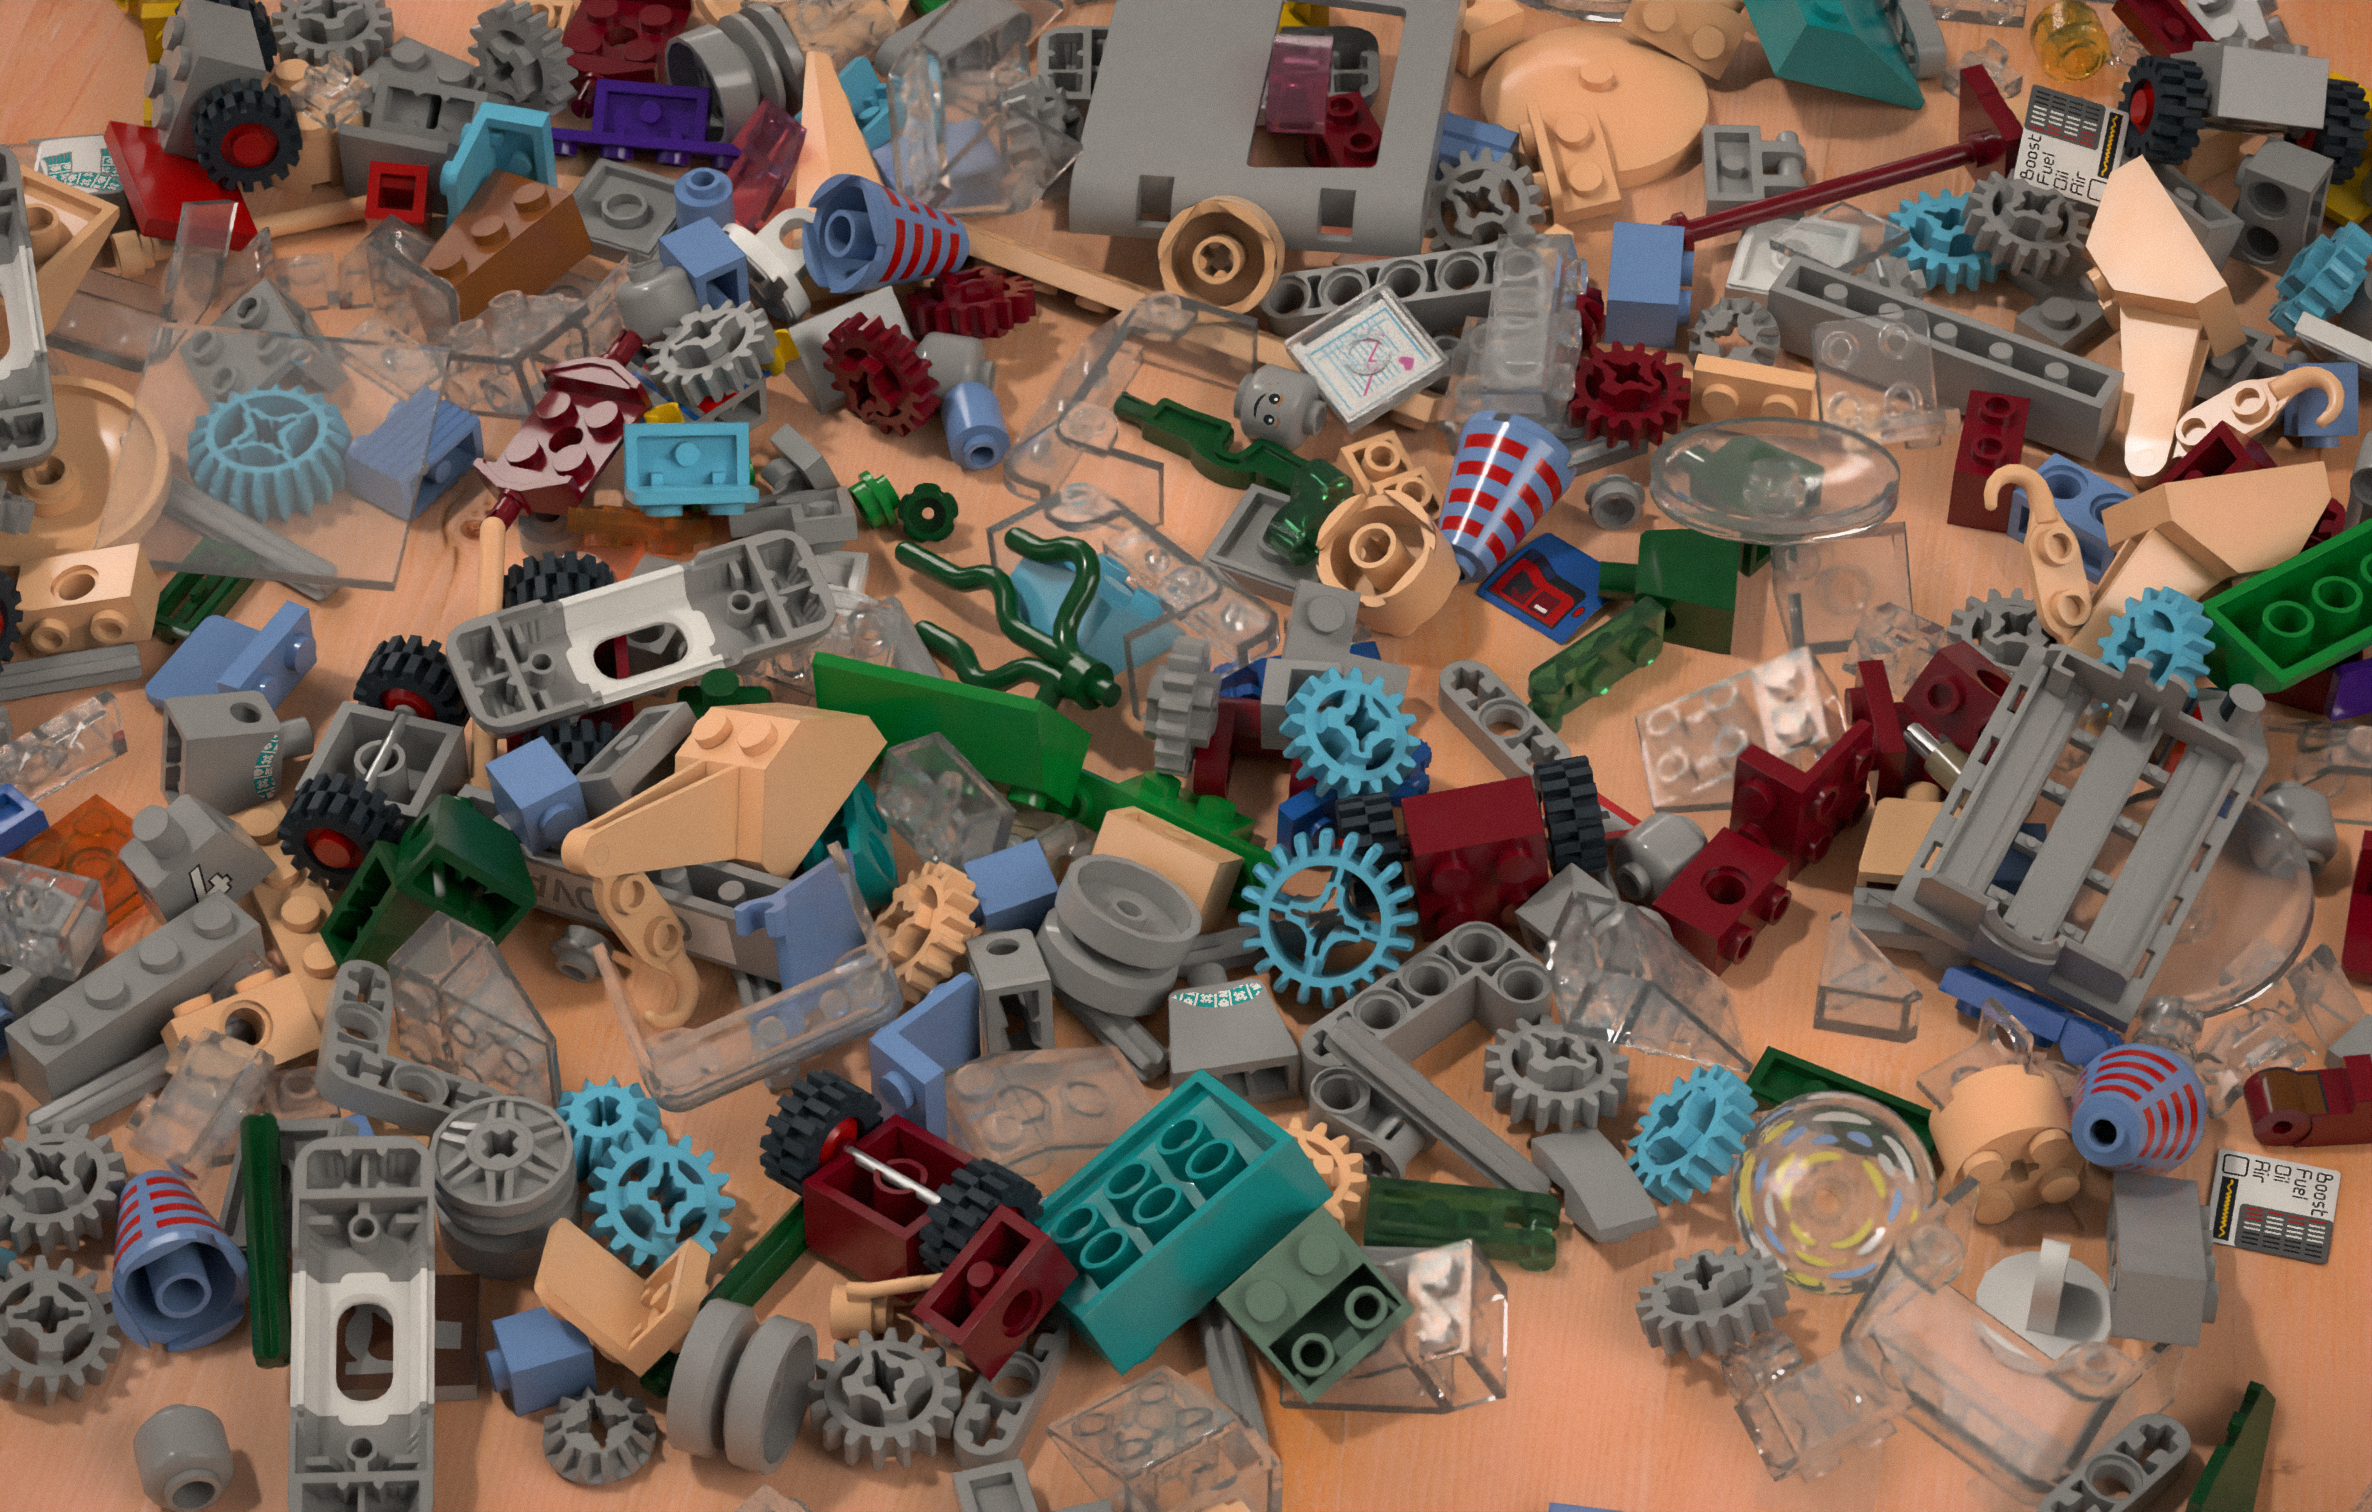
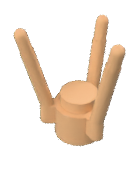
M943 1273L877 1282L835 1284L830 1299V1332L834 1340H849V1346L854 1348L859 1346V1331L867 1330L873 1340L876 1341L878 1334H885L888 1327H892L893 1306L917 1305ZM924 1291L909 1304L894 1296ZM946 1363V1366H955V1365ZM957 1366L959 1381H968L970 1372L965 1368Z

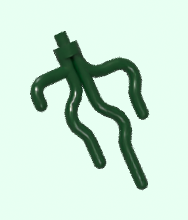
M1018 527L1011 528L1005 533L1004 542L1007 548L1030 561L1044 565L1072 562L1075 565L1076 576L1058 610L1053 624V636L1023 620L1015 583L1001 568L987 564L963 568L910 541H903L896 546L895 558L900 564L948 589L962 593L989 590L995 601L996 619L1001 632L1014 645L1041 658L1024 657L1012 660L993 670H984L979 663L974 649L961 637L930 621L921 620L917 622L914 626L926 648L949 659L961 683L1006 692L1019 684L1031 682L1040 686L1034 699L1043 701L1054 710H1057L1062 699L1088 711L1097 709L1101 705L1111 708L1119 702L1122 690L1118 684L1114 683L1112 669L1106 663L1083 652L1077 641L1080 623L1096 594L1101 575V564L1098 555L1085 540L1070 536L1045 540Z

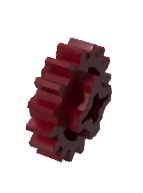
M976 266L973 269L958 272H943L938 274L934 281L930 282V287H916L913 294H907L910 328L912 330L920 329V334L922 335L930 332H940L977 339L1000 338L1005 336L1009 330L1014 329V323L1030 322V316L1037 315L1033 282L1031 280L1023 281V276L1020 275L1005 278V273L995 274L994 267Z
M858 312L851 319L847 317L828 334L830 339L822 345V350L830 356L823 363L824 369L835 374V381L830 385L834 390L844 391L848 397L844 405L847 409H853L860 415L863 423L868 425L875 420L878 422V426L883 434L888 435L894 429L900 437H905L911 431L915 433L935 415L933 411L941 404V400L933 394L940 387V382L928 376V369L933 364L928 359H920L915 351L918 349L919 344L916 340L910 341L905 335L901 334V327L895 323L890 329H887L881 315L875 314L868 320L863 312Z
M1613 341L1610 352H1604L1594 345L1589 349V360L1574 356L1572 358L1571 370L1563 371L1560 411L1561 413L1568 414V426L1570 429L1585 426L1584 439L1588 442L1602 436L1606 438V445L1609 449H1614L1619 441H1627L1633 451L1639 450L1640 440L1648 439L1652 444L1659 446L1662 445L1663 431L1677 436L1680 433L1681 421H1688L1691 378L1683 377L1684 366L1681 362L1666 365V351L1660 350L1652 356L1645 353L1644 343L1638 342L1632 351L1624 350L1619 341Z

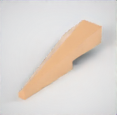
M810 51L806 52L795 208H806L816 213L817 208L808 207L821 184L834 175L853 174L862 176L884 186V183L865 136L858 128L852 113L853 107L850 99L843 90L835 71L836 65L829 54ZM801 228L793 230V250L803 249V229ZM809 273L799 282L810 302L845 295L829 292L831 291L830 288L819 287ZM921 280L894 285L892 288L895 296L914 292L916 287H924V282ZM877 289L868 290V291H864V292L867 294V293H870V292L875 291V290H877Z

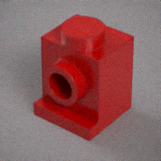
M370 161L364 218L372 233L430 238L435 192L429 181V166Z

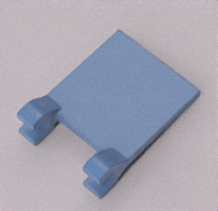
M840 849L776 893L743 902L734 908L738 936H748L757 929L767 928L768 938H774L783 997L761 1002L750 1009L753 1037H764L768 1032L780 1028L783 1030L784 1039H795L802 1036L807 1031L805 1019L870 974V967L867 965L868 954L852 850Z

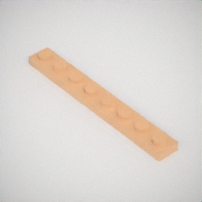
M278 800L228 817L239 823L277 865L271 873L249 891V894L286 974L296 972L322 1033L327 995L339 968L319 931L331 914L333 907L320 880L318 883H315L307 878L311 870L304 867L297 871L290 864L294 855L283 854L280 846L284 840L278 839V830L287 810L282 800ZM358 992L356 1001L366 1004L364 994ZM342 1028L356 1038L369 1040L358 1031ZM390 1029L387 1054L405 1059ZM400 1090L407 1097L426 1103L420 1095L411 1091ZM366 1116L375 1136L400 1135L412 1137L425 1144L429 1150L433 1136Z

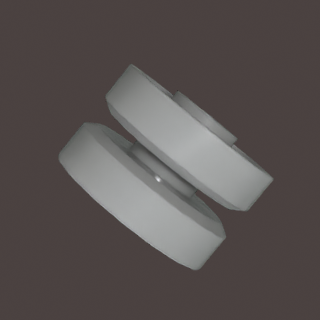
M1106 854L1086 855L1069 865L1057 891L1055 907L1047 912L1035 937V941L1048 970L1051 982L1074 999L1107 1013L1129 1017L1151 1015L1164 1006L1176 982L1179 969L1178 964L1187 959L1200 933L1202 917L1195 902L1176 883L1156 870L1126 858Z
M722 1298L709 1300L698 1313L691 1326L675 1366L666 1413L667 1441L676 1450L704 1458L717 1455L725 1447L727 1459L735 1467L765 1476L776 1472L787 1458L798 1436L809 1404L808 1381L815 1379V1363L818 1356L817 1332L812 1324L775 1315L769 1317L760 1325L758 1315L750 1306Z

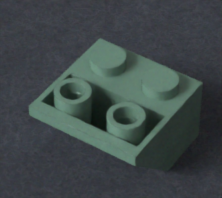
M1323 1205L1316 1209L1216 1297L1215 1301L1260 1354L1309 1406L1416 1312Z

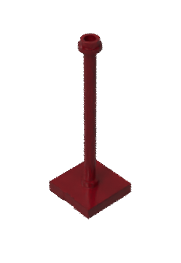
M1981 63L1960 69L1957 144L1690 220L1687 219L1683 212H1677L1671 215V219L1662 221L1661 225L1685 227L1683 251H1694V243L1961 166H1965L1975 183L1978 179L1987 182L1992 171H1997L2007 179L2011 169L2016 168L2024 128L2000 95L1998 88Z

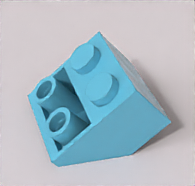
M1100 552L1098 554L1101 564L1100 583L1080 623L1077 641L1083 652L1106 663L1112 669L1115 676L1173 643L1174 639H1177L1183 630L1165 615L1169 607L1162 599L1145 588L1137 587L1135 589L1126 580L1130 574L1129 570L1114 558ZM1023 557L1010 576L1015 583L1019 595L1020 613L1023 620L1052 636L1053 624L1058 610L1076 576V568L1072 562L1044 565Z

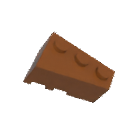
M495 168L409 279L432 335L471 349L594 249L571 192Z

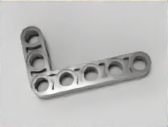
M1530 241L1506 242L1284 273L1280 275L1271 293L1261 302L1262 310L1273 334L1304 345L1385 295L1416 333L1495 323L1496 369L1511 410L1516 415L1530 420H1537L1552 413L1560 403L1561 369L1557 288L1544 251L1537 244ZM1531 277L1530 279H1528V280H1526V281L1519 282L1520 280H1522V279H1524V278ZM1472 285L1470 288L1461 290L1465 286ZM1414 293V294H1412L1411 296L1402 298V297H1404V296L1407 295V294ZM1355 301L1354 303H1352V304H1350V305L1344 306V305H1346V304L1349 303V302ZM1297 309L1296 311H1294V312H1292V313H1288V312L1291 311V310ZM1534 327L1528 332L1520 333L1524 329ZM1537 378L1531 383L1522 384L1526 380Z

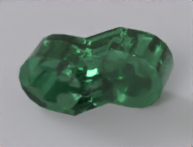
M1316 458L1295 471L1294 481L1290 489L1292 496L1289 497L1290 501L1279 509L1271 519L1265 534L1266 545L1294 566H1303L1319 556V549L1316 546L1319 530L1330 513L1351 497L1353 490L1352 479L1323 458Z

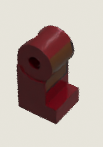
M2370 1054L2343 1056L2341 1068L2295 1071L2288 1067L2279 1066L2265 1068L2249 1077L2243 1086V1095L2253 1135L2262 1144L2267 1146H2293L2294 1148L2372 1144V1060Z

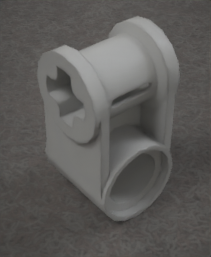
M1333 1066L1323 1069L1315 1075L1311 1082L1307 1131H1312L1316 1125L1323 1122L1327 1124V1139L1333 1140L1342 1135L1348 1136L1350 1138L1349 1154H1362L1364 1158L1363 1174L1367 1175V1179L1377 1186L1390 1189L1398 1186L1406 1175L1405 1167L1418 1152L1430 1150L1437 1141L1436 1137L1349 1067Z

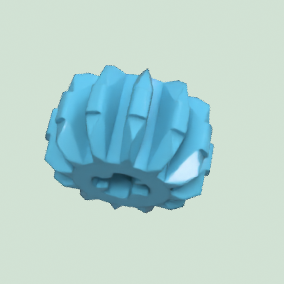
M614 1074L605 1085L595 1086L585 1077L581 1093L562 1091L559 1108L554 1109L569 1126L575 1152L574 1161L577 1169V1183L588 1179L596 1166L604 1167L600 1159L612 1145L623 1151V1143L634 1132H637L645 1144L648 1145L650 1138L656 1130L662 1129L660 1127L662 1125L659 1107L656 1106L655 1099L646 1098L639 1082L621 1088ZM642 1166L632 1169L623 1175L619 1184L625 1187L630 1179V1173L641 1175Z

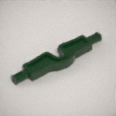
M1124 391L1122 396L1119 395L1115 401L1114 414L1141 425L1142 438L1189 459L1200 474L1220 485L1248 490L1251 484H1255L1313 504L1316 503L1331 510H1334L1348 498L1356 496L1353 492L1328 483L1327 470L1295 455L1272 441L1259 439L1242 452H1228L1231 444L1234 443V429L1231 423L1226 420L1190 409L1168 398H1162L1156 405H1153Z

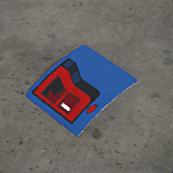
M1551 533L1543 534L1513 555L1477 591L1478 596L1559 644H1564L1591 615L1610 600L1597 598L1600 562Z

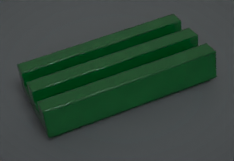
M205 540L160 592L152 636L159 632L162 642L173 645L177 640H181L183 644L205 618L212 615L224 617L260 575L258 559ZM216 561H219L220 563L218 564V566L205 580L203 576L209 571V569L214 565ZM190 593V598L184 604V606L178 611V613L173 617V619L169 618V616L175 611V609Z

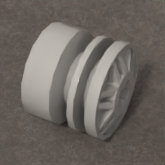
M762 2L754 3L740 9L738 13L734 12L721 17L717 27L710 23L668 40L665 48V69L669 85L710 88L713 91L709 142H736L754 134L758 124L764 127L780 123L783 118L795 116L802 109L805 61L797 41L785 21L772 7Z
M492 1096L473 1100L450 1113L433 1133L429 1151L433 1156L435 1165V1207L443 1249L458 1267L472 1274H479L481 1278L512 1281L536 1276L550 1227L558 1219L566 1218L581 1229L583 1219L580 1194L576 1181L577 1169L574 1161V1145L568 1124L553 1108L529 1097Z

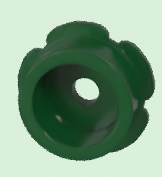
M934 483L918 484L914 487L911 494H905L900 500L898 517L904 522L903 530L905 534L912 540L921 543L927 540L939 542L946 539L954 530L953 519L958 516V505L953 495L949 492H942L939 485ZM927 507L934 511V516L930 519H926L922 515L923 509Z

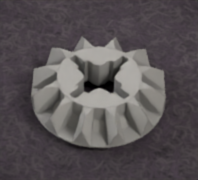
M1746 296L1735 299L1720 297L1718 304L1709 309H1701L1700 318L1693 329L1687 330L1690 342L1689 352L1686 356L1693 368L1698 354L1773 366L1780 349V332L1775 318L1763 305ZM1734 328H1737V334L1752 345V347L1745 345L1742 348L1733 347L1729 356L1725 357L1726 350L1714 341V338H1720L1721 335L1730 336Z
M587 1384L581 1396L574 1399L561 1396L557 1411L553 1415L544 1416L542 1443L545 1456L550 1465L560 1475L574 1482L588 1485H603L623 1480L637 1472L648 1461L656 1443L654 1416H650L646 1410L641 1396L626 1397L617 1384L609 1392L596 1393ZM594 1420L603 1422V1426L608 1430V1438L605 1439L606 1449H600L599 1442L594 1441L593 1435L589 1433V1425Z

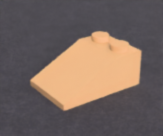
M21 165L20 170L44 334L47 336L55 328L119 219L120 209L119 206ZM0 294V354L5 356L10 348V337L5 302Z

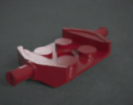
M581 0L561 41L562 47L573 49L574 54L567 58V63L578 71V77L569 81L575 90L578 91L571 104L572 112L579 118L583 117L584 111L585 119L593 117L597 78L660 84L666 71V45L669 39L683 34L694 11L693 0ZM618 44H625L623 48L613 47Z
M626 328L622 329L606 354H601L600 357H583L550 363L543 367L541 372L550 388L495 463L478 457L473 462V466L483 484L498 501L486 518H500L504 522L507 532L518 515L529 517L534 512L566 516L581 503L624 443L623 424L638 423L652 404L642 383L626 369V366L636 352L643 346L642 338L635 331L630 329L627 331Z

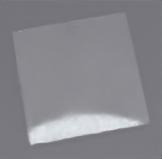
M157 321L127 429L119 439L121 450L92 550L140 543L153 570L395 592L422 478L429 471L427 457L452 359L451 348Z

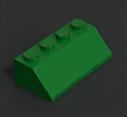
M2372 518L2202 602L2204 609L2201 615L2211 619L2213 622L2212 628L2204 635V638L2215 643V649L2209 654L2204 655L2203 664L2210 668L2209 675L2206 677L2225 692H2228L2235 684H2247L2256 688L2261 694L2276 693L2371 646Z
M815 652L812 667L817 708L869 716L887 741V744L866 773L876 774L879 765L896 768L895 776L922 786H932L934 777L952 781L951 789L979 799H987L990 790L1008 794L1007 802L1031 811L1043 812L1046 803L1070 808L1092 735L1043 701L824 652Z

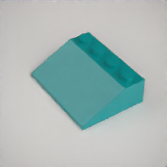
M1743 0L1776 77L1919 110L1924 104L1925 99L1880 0Z
M1200 1068L1042 1201L1040 1205L1044 1206L1043 1217L1037 1219L1034 1223L1041 1227L1040 1230L1052 1238L1079 1273L1055 1302V1305L1067 1316L1070 1321V1327L1097 1355L1123 1376L1134 1365L1142 1363L1152 1356L1158 1345L1187 1320L1201 1314L1217 1294L1241 1274H1244L1265 1253L1333 1196V1193L1292 1135Z

